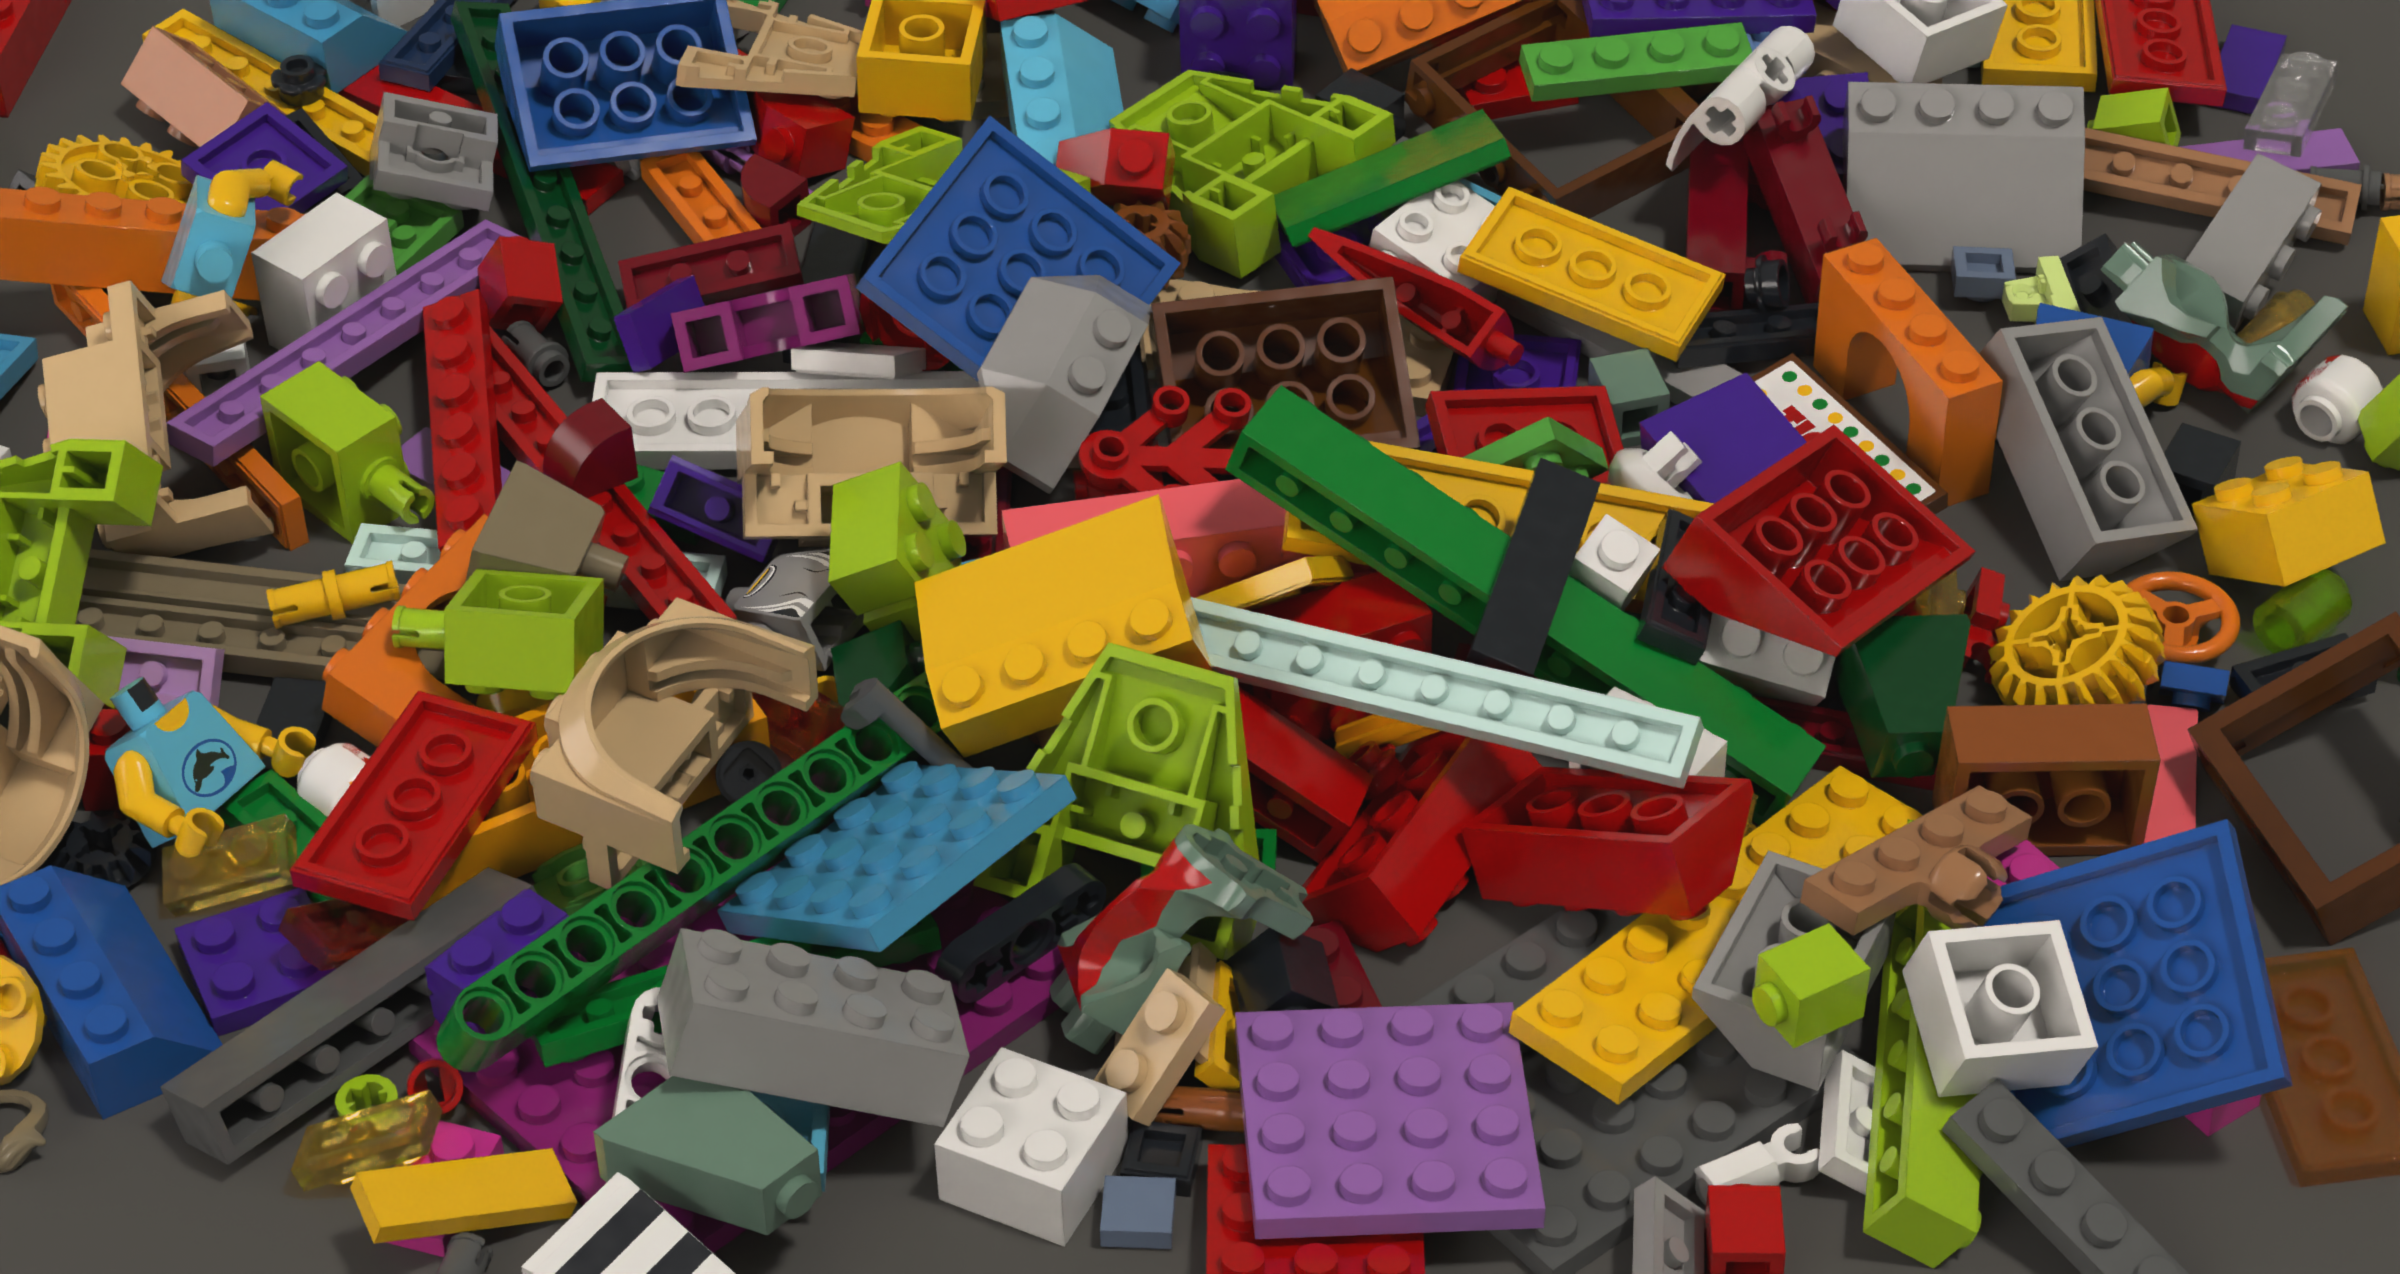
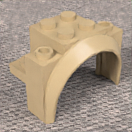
M129 280L107 286L109 311L103 314V323L85 327L87 347L42 359L44 384H40L38 387V399L41 409L48 419L49 438L43 440V453L51 451L50 444L67 439L126 440L163 465L162 471L171 469L164 391L183 372L198 362L252 340L253 332L249 319L225 290L154 308L132 281ZM160 482L152 526L97 524L101 541L107 549L112 548L115 552L170 558L212 546L273 534L274 519L272 517L268 518L251 499V491L247 486L195 499L175 500L173 492L169 487L161 489Z
M762 387L749 395L746 407L736 419L737 483H742L743 539H798V547H830L833 484L900 461L918 483L923 482L927 485L937 507L949 521L954 520L958 523L964 537H995L998 534L996 471L1007 463L1005 393L994 387L934 389H770L769 387Z
M678 597L675 598L659 619H652L647 626L628 634L617 631L601 651L593 653L588 658L585 665L571 682L567 692L564 695L557 696L547 709L544 729L548 735L549 748L543 749L537 755L530 772V783L534 790L537 817L583 836L582 846L586 851L589 881L606 889L613 887L626 876L638 859L678 874L690 859V850L683 847L680 816L683 811V803L754 717L752 692L770 697L806 712L819 697L815 645L753 624L735 620ZM697 690L691 703L673 697L677 694Z
M0 625V715L8 702L9 721L8 730L0 724V886L33 873L52 854L69 828L85 786L89 762V732L104 706V703L60 662L41 639Z

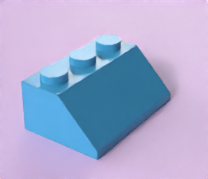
M209 0L216 27L279 62L294 55L310 57L315 63L326 69L327 73L324 76L326 83L324 87L335 93L340 92L379 65V62L408 32L349 0Z

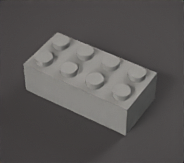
M680 928L657 997L669 1076L944 1127L970 1057L950 981L942 980L937 975L924 970H910L906 973L876 967L867 960L853 956L835 959L810 954L802 948L788 943H776L770 946L740 940L735 935L718 929L700 932Z

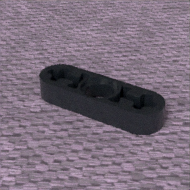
M1077 863L1062 866L955 938L940 955L936 964L935 975L942 980L950 981L954 996L962 1002L973 1003L980 1000L1058 947L1057 944L1063 932L1098 915L1106 899L1107 891L1105 885Z

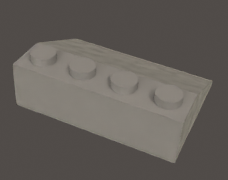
M1848 82L1843 112V188L1852 211H1859L1868 232V237L1865 241L1877 238L1906 271L1951 272L1953 246L2012 249L2015 273L2036 274L2038 257L2059 256L2061 258L2082 246L2085 158L2084 87Z

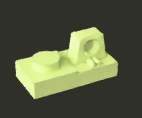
M2059 256L2038 257L2036 275L2034 277L2004 282L2002 303L2010 321L2034 322L2036 324L2037 310L2040 303L2081 312Z

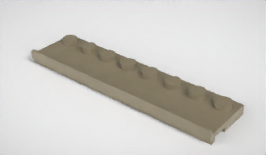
M90 549L75 624L90 625L106 636L225 649L222 672L272 678L284 677L324 681L322 680L323 671L334 654L341 648H346L350 651L362 639L363 630L371 617L382 607L390 610L398 601L392 600L345 611L346 618L334 621L332 615L285 625L282 628L276 629L272 619L273 612L269 608L266 589H277L322 578V575ZM398 583L400 594H402L406 584ZM416 648L425 668L437 680L454 690V684H445L444 650Z

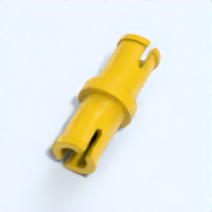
M392 560L386 561L385 564L342 574H336L335 569L323 571L322 578L277 589H266L269 608L273 612L272 619L275 628L279 629L285 625L332 615L334 621L346 618L345 611L387 601L400 600L401 594Z

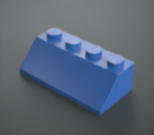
M50 865L0 886V938L13 961L25 968L38 987L44 1014L47 1015V1025L103 1120L162 1095L163 1092L160 1086L223 1045L125 885Z

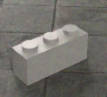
M2259 153L2254 157L2185 260L2214 277L2220 285L2228 306L2229 324L2236 331L2245 318L2253 322L2257 319L2270 294V289L2266 288V285L2271 278L2279 282L2283 279L2296 254V249L2292 248L2297 238L2304 242L2308 241L2322 214V210L2314 207L2322 183Z

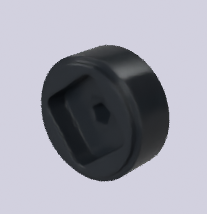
M756 741L738 742L730 746L718 760L715 770L716 784L723 797L733 804L781 771L782 767L777 755L765 744Z

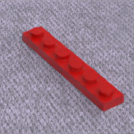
M479 289L458 296H448L437 303L423 307L437 536L440 552L448 539L458 529H463L467 532L483 514L489 516L502 490L488 305Z

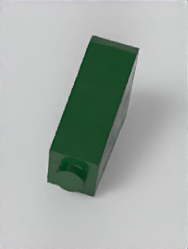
M1967 614L1892 616L1835 657L1832 672L1871 778H1912L1934 775L1939 759L1947 706L1956 705L1971 625Z

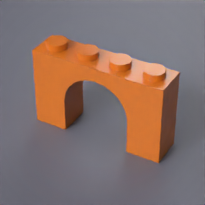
M1877 238L1823 254L1813 361L1814 368L1844 400L1895 385L1898 368L1909 405L1910 422L1906 456L1948 493V506L1988 494L2003 380Z
M485 514L467 532L463 529H458L453 533L444 545L440 559L428 571L425 568L417 570L405 585L401 599L390 610L385 607L379 609L365 626L362 639L350 651L346 648H341L337 651L323 671L322 680L326 682L322 710L376 747L382 742L417 691L475 706L437 680L425 668L415 647L395 648L393 646L392 635L399 634L400 630H392L394 611L399 605L406 606L407 608L444 611L445 607L465 584L472 548L488 518ZM604 595V609L607 601L606 595Z

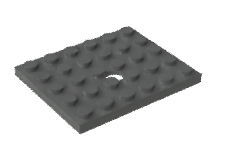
M1563 908L1408 1006L1513 1002L1514 1010H1516L1643 913L1621 916L1614 910L1588 908L1581 911H1567ZM1715 1028L1618 1105L1519 1040L1546 1208L1544 1228L1488 1231L1535 1274H1574L1633 1234L1634 1188L1656 1176L1688 1198L1696 1192L1695 1168L1758 1141H1761L1764 1145L1771 1141L1772 1134L1779 1127L1799 1123L1822 1108L1825 1079L1820 1089L1816 1091L1754 1069L1722 1032ZM1844 1043L1838 1051L1839 1053L1841 1050H1844L1856 1056L1857 1058L1863 1060L1850 1048H1848Z

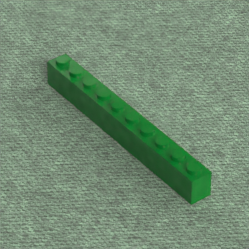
M1280 385L1241 431L1225 470L1475 636L1510 536L1481 518L1471 508L1463 506L1427 482L1418 473L1407 469L1371 445L1364 437L1354 434L1318 410L1311 402L1300 398ZM1568 575L1534 676L1541 680L1605 695L1615 686L1639 699L1652 703L1656 707L1700 717L1704 729L1728 741L1725 777L1751 779L1754 793L1748 818L1761 825L1785 808L1810 773L1826 745L1809 735L1799 725L1788 721L1753 698L1746 690L1735 686L1698 661L1696 665L1691 664L1636 639L1640 623L1636 617L1623 612L1590 590L1583 582Z

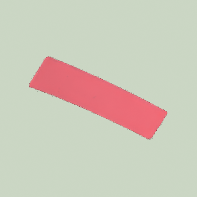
M2147 705L2161 761L2144 843L2196 828L2197 753L2187 730L2198 723V710L2195 708Z

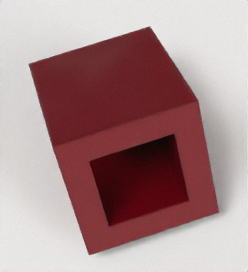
M754 153L746 161L741 171L743 206L761 228L790 222L794 237H796L811 225V220L797 216V204L809 195L808 180Z
M603 398L580 407L570 414L552 435L544 455L543 474L586 498L638 478L632 427Z

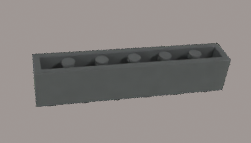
M486 868L420 912L415 921L408 920L160 1086L185 1143L229 1165L339 1090L345 1082L361 1075L431 1027L436 1018L433 1016L430 1000L432 992L428 989L424 967L494 912L501 911L503 905L522 890L531 889L536 893L534 886L492 868Z

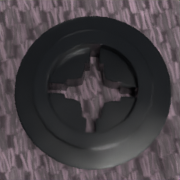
M120 809L113 811L108 817H99L95 812L91 811L88 821L83 823L71 821L60 843L48 858L49 866L52 865L125 885L128 888L142 879L151 869L156 859L157 848L150 846L138 822L132 818L127 819ZM98 845L105 849L112 845L115 856L110 852L105 853L99 849L90 853L89 848Z

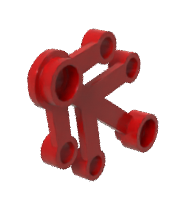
M1172 385L1163 386L1154 393L1151 409L1123 431L1100 430L1087 436L1079 449L1078 461L1080 468L1087 480L1099 488L1117 489L1125 486L1133 493L1219 482L1211 474H1231L1225 468L1234 449L1208 447L1230 430L1241 429L1248 423L1252 404L1251 399L1247 393L1240 389H1223L1215 397L1213 411L1167 447L1145 446L1166 427L1176 428L1187 420L1190 405L1189 395L1180 387ZM1173 404L1177 406L1178 409L1170 410L1164 408L1162 405ZM1232 406L1238 408L1240 411L1230 412L1224 409V407ZM1147 471L1167 472L1182 485L1169 484L1163 486Z

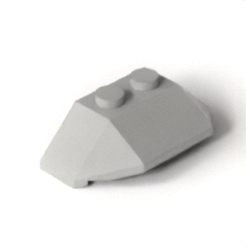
M1101 275L1031 277L1028 280L977 372L980 387H994L1005 393L1007 463L1003 467L1048 494L1054 490L1078 452L1081 443L1086 439L1100 417L1148 327L1151 312L1150 305Z

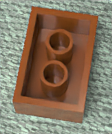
M2147 703L1947 706L1932 796L1933 809L1980 785L1987 790L2002 795L2007 802L2032 816L2027 840L2046 856L2107 855L2144 844L2161 761Z

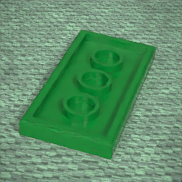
M1481 109L1275 194L1277 220L1292 247H1298L1312 241L1308 235L1314 227L1332 233L1504 162L1511 157V153L1505 137L1484 110Z

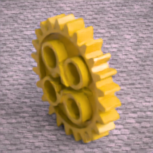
M98 134L97 142H93L83 135H77L76 142L60 138L59 145L48 144L46 152H42L34 187H48L59 193L78 195L107 192L117 195L119 198L137 200L167 197L187 204L193 184L181 175V160L177 161L172 158L173 151L166 150L158 153L152 151L151 144L147 142L137 147L133 146L125 137H121L118 142L110 141L104 135Z

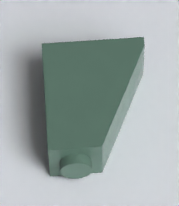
M672 1076L593 1131L600 1178L606 1183L618 1172L629 1178L654 1200L764 1235L770 1234L789 1219H795L805 1214L814 1202L822 1196L818 1149L749 1090Z

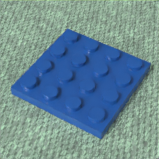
M989 116L867 270L855 288L978 382L977 372L1031 277L1101 275L1150 305L1181 263L993 117Z
M2228 819L2001 886L2003 901L1996 913L1984 926L2060 920L2098 1044L2096 1051L2070 1085L2010 1091L2065 1148L2293 1086L2235 828Z

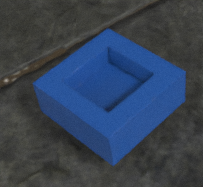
M2164 661L2159 694L2172 696L2171 706L2195 708L2198 712H2209L2211 703L2224 705L2230 671Z

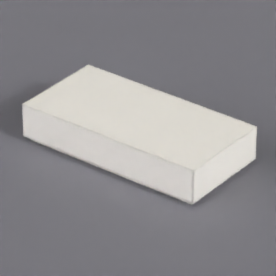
M821 342L791 349V370H796V373L897 379L921 373L922 370L926 369V348Z

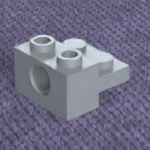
M384 92L370 149L369 179L373 180V190L384 191L398 199H412L415 197L441 202L456 210H470L473 208L489 212L493 196V161L498 145V114ZM429 148H436L443 152L436 155L424 153L422 151Z

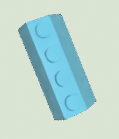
M1056 13L1023 16L1000 21L1001 62L1011 132L1056 166L1059 141L1109 129V120L1124 111L1113 48Z

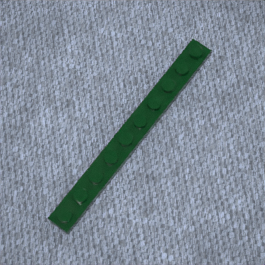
M455 1L451 22L484 112L498 114L497 149L529 238L533 241L554 243L563 299V304L556 313L581 382H595L596 373L633 372L613 318L624 310L570 167L529 172L504 95L494 46L499 13L512 12L509 3Z

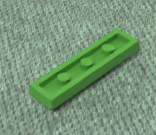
M1742 22L1524 44L1521 45L1519 63L1531 100L1536 102L1723 82L1752 53V49Z

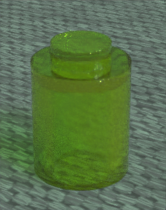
M2328 569L2282 587L2254 611L2253 625L2255 632L2263 645L2272 653L2318 641L2350 615L2352 599L2349 589L2339 575Z

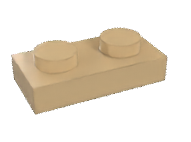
M1167 968L1094 1078V1081L1127 1092L1128 1116L1136 1122L1150 1126L1226 1009L1187 977Z

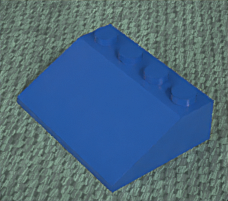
M613 0L499 13L494 46L504 95L529 172L756 145L757 137L747 91L676 86L678 64L687 46L738 55L726 0Z

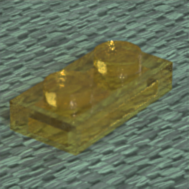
M283 813L227 829L222 832L217 846L207 847L205 845L200 855L191 858L180 855L175 845L162 848L163 905L177 917L293 884L290 869L297 860L295 824Z
M426 1090L307 1126L291 1172L303 1191H307L331 1183L335 1185L346 1184L353 1181L356 1172L377 1170L392 1165L401 1167L412 1164L422 1156L428 1155L443 1110L432 1092Z

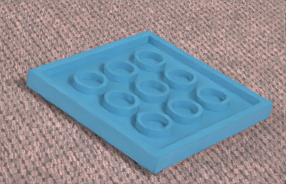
M908 761L895 766L884 774L881 778L883 785L867 797L852 800L840 807L833 815L835 821L821 832L805 836L791 844L785 851L786 858L771 870L757 873L741 882L735 889L737 896L719 908L717 912L727 931L731 934L881 952L1077 797L1066 775L1035 773L1031 769L1005 771L995 770L991 766L977 769L956 767L954 764L941 766L921 765L916 761Z

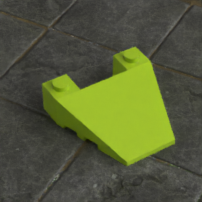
M1189 69L1109 120L1110 128L1170 133L1176 156L1169 210L1174 209L1181 212L1182 221L1188 225V234L1191 235V249L1200 261L1240 279L1255 271L1259 266L1281 252L1275 194L1389 148L1396 142L1393 113L1355 97L1333 93L1330 97V102L1303 98L1302 88L1287 85L1281 88V94L1255 90L1254 80Z
M918 126L882 140L872 147V159L865 165L864 161L855 160L847 166V178L839 183V179H830L797 204V216L882 244H889L963 150L962 138L924 126ZM1060 169L1091 193L1090 177Z
M67 439L50 444L51 451L26 459H21L17 455L0 460V625L41 639L60 662L104 703L102 709H115L110 698L119 691L127 648L90 625L75 623L95 525L152 526L163 465L126 440Z
M1108 642L1061 715L1064 718L1045 747L1037 750L1026 767L1035 773L1066 775L1077 798L975 878L973 886L1016 898L1062 866L1072 863L1077 844L1155 867L1167 846L1186 824L1196 825L1213 832L1220 828L1230 835L1238 848L1259 861L1238 678ZM1206 916L1193 924L1183 934L1181 939L1189 942L1191 948L1192 945L1201 942L1217 958L1228 960L1251 942L1257 921L1251 918L1241 920L1221 916Z

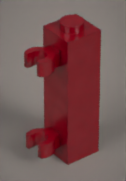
M1812 95L1788 102L1779 101L1773 105L1766 106L1763 116L1744 135L1742 141L1806 303L1819 302L1823 254L1864 242L1868 237V232L1860 212L1852 211L1818 125L1821 122V115Z
M1703 140L1690 153L1685 258L1726 274L1723 289L1708 312L1743 309L1745 271L1747 268H1756L1755 262L1757 257H1746L1747 203H1756L1760 208L1769 211L1754 170L1748 169L1749 157L1742 141L1732 145H1719L1710 140ZM1772 250L1758 255H1766L1768 260L1783 259L1787 264L1788 254L1782 251Z

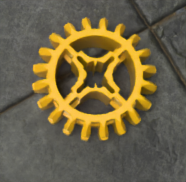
M2102 574L2095 577L2089 584L2078 575L2073 578L2069 586L2060 588L2052 582L2050 592L2040 598L2029 594V606L2024 610H2009L2011 625L1995 630L1997 642L1999 643L1988 650L1991 664L1994 660L1996 661L1989 669L1992 675L1991 681L2003 705L2128 704L2130 701H2146L2144 686L2160 681L2157 671L2158 666L2166 661L2162 644L2165 641L2162 635L2163 629L2148 601L2142 598L2138 591L2134 592L2123 580L2111 583Z

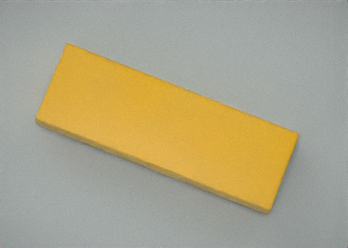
M553 1148L356 1172L350 1187L374 1244L571 1218L577 1204V1200Z

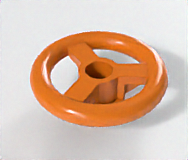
M2164 571L2140 576L2126 584L2134 592L2138 591L2142 598L2148 601L2163 629L2162 635L2165 641L2162 644L2166 661L2190 665L2208 662L2229 650L2238 637L2240 615L2237 606L2223 589L2209 580L2189 573ZM2165 590L2181 591L2198 596L2204 601L2191 604L2176 601L2167 602L2152 593ZM2220 618L2221 626L2218 633L2210 640L2198 644L2200 628L2210 620Z

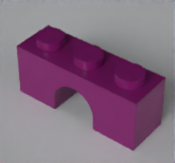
M855 273L671 313L684 373L865 333V327L859 310V290L855 288L857 285Z

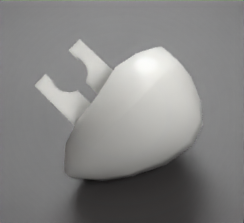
M1670 431L1649 451L1639 448H1624L1616 452L1609 466L1607 484L1693 500L1688 492H1684L1678 485L1702 461L1685 442L1682 443Z

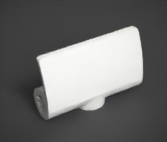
M1781 26L1773 30L1687 118L1676 135L1668 154L1666 166L1671 171H1674L1705 138L1719 145H1732L1738 142L1760 120L1765 113L1766 106L1775 104L1791 91L1795 82L1814 62L1815 50L1809 36L1801 29L1793 26Z

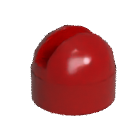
M441 1058L425 1059L415 1065L409 1073L406 1085L408 1097L413 1106L422 1113L428 1115L445 1114L454 1109L461 1100L463 1094L461 1074L458 1069L453 1068ZM438 1067L439 1084L443 1092L444 1101L431 1103L425 1070Z

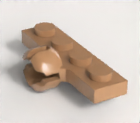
M1979 785L1804 879L1800 903L1852 936L1902 908L1914 904L1925 906L1933 918L1951 929L1984 926L1996 913L2003 901L2001 886L1993 881L1999 879L2005 882L2008 878L2001 861L1994 857L2028 839L2032 816L2007 802L2002 795Z

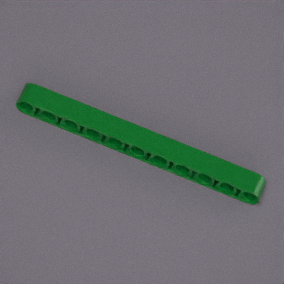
M924 671L893 694L941 739L948 743L950 740L941 730L927 674ZM879 717L868 726L859 730L851 729L847 726L843 727L682 838L683 847L690 850V859L678 874L647 862L467 986L455 999L436 1037L437 1049L443 1060L453 1068L464 1072H478L489 1067L679 933L680 928H686L733 895L737 886L745 879L757 873L767 871L786 857L785 851L791 844L805 836L821 832L835 821L833 815L840 807L852 800L867 797L883 785L881 781L882 776L892 768L908 761L920 763L924 758ZM768 818L773 819V820L776 821L778 824L773 823V822L770 821ZM719 850L725 851L732 858L726 857ZM670 883L678 885L685 893L676 890ZM620 917L630 919L637 927L626 924ZM569 951L581 954L588 962L577 960ZM518 986L530 989L538 998L527 996ZM466 1022L478 1024L487 1034L474 1032L467 1026Z

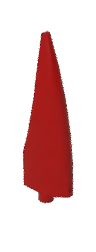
M1316 227L1309 233L1308 237L1354 279L1366 280L1393 277L1399 314L1479 368L1486 371H1495L1506 364L1514 366L1521 359L1524 346L1514 340L1512 322L1507 312L1460 283L1359 242Z

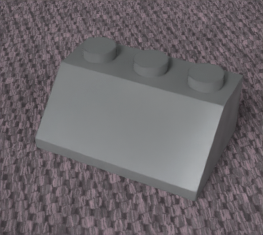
M1768 850L1693 987L1692 999L1752 1068L1818 1091L1853 1022L1793 1049L1774 1026H1767L1759 1018L1752 1003L1758 955L1830 923L1871 968L1868 995L1890 952L1896 912L1852 936L1800 903L1804 879L1823 869Z

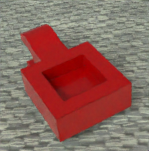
M1981 567L1957 607V614H1967L1971 623L1962 670L1969 659L1977 660L1985 667V682L1992 684V675L1989 669L1996 661L1994 660L1991 664L1988 650L1999 643L1996 641L1995 630L2006 625L2010 604L2002 601L2005 575Z

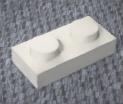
M1841 1050L1836 1055L1825 1077L1818 1171L1866 1195L1876 1067Z

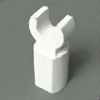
M1798 1123L1779 1127L1772 1134L1771 1141L1764 1145L1761 1141H1758L1695 1168L1696 1194L1706 1206L1708 1185L1750 1184L1779 1186V1183L1784 1180L1793 1183L1806 1182L1815 1178L1820 1173L1818 1171L1819 1149H1812L1803 1154L1791 1153L1801 1147L1802 1128Z

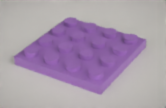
M1513 1002L1235 1012V1041L1255 1239L1544 1228L1546 1208L1519 1039L1508 1033L1511 1015L1514 1011Z

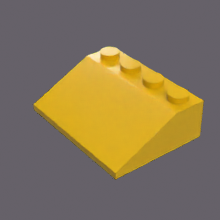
M1159 494L914 582L925 670L941 730L964 758L1060 724L1064 718L1061 715L1108 642L1212 670L1163 502Z

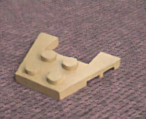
M726 0L732 28L758 33L749 54L741 56L687 46L677 69L676 86L818 95L828 99L855 97L858 90L856 56L863 31L813 14L808 16L807 23L799 21L796 15L787 17L778 14L779 3L771 0L768 2L759 1L758 7L738 0Z

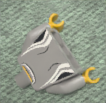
M830 549L782 554L770 562L750 587H735L729 592L726 599V604L737 616V620L815 645L817 671H825L833 662L831 648L852 640L864 625V614L857 616L828 582ZM825 675L817 678L819 697L808 710L810 720L821 727L832 725V711L826 702L834 703L839 707L835 677Z

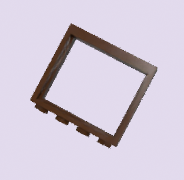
M1533 0L1411 59L1404 101L1416 116L1423 118L1433 129L1476 112L1477 110L1456 90L1519 60L1521 45L1592 38L1590 37L1582 0ZM1680 87L1609 94L1655 139L1559 188L1549 181L1506 138L1511 157L1478 173L1488 186L1494 187L1502 196L1508 187H1512L1590 219L1689 168L1690 154L1674 171H1671L1666 166V162L1677 133L1699 105Z
M2396 611L2187 729L2202 767L2330 946L2400 907V843L2330 882L2240 756L2400 667V616Z

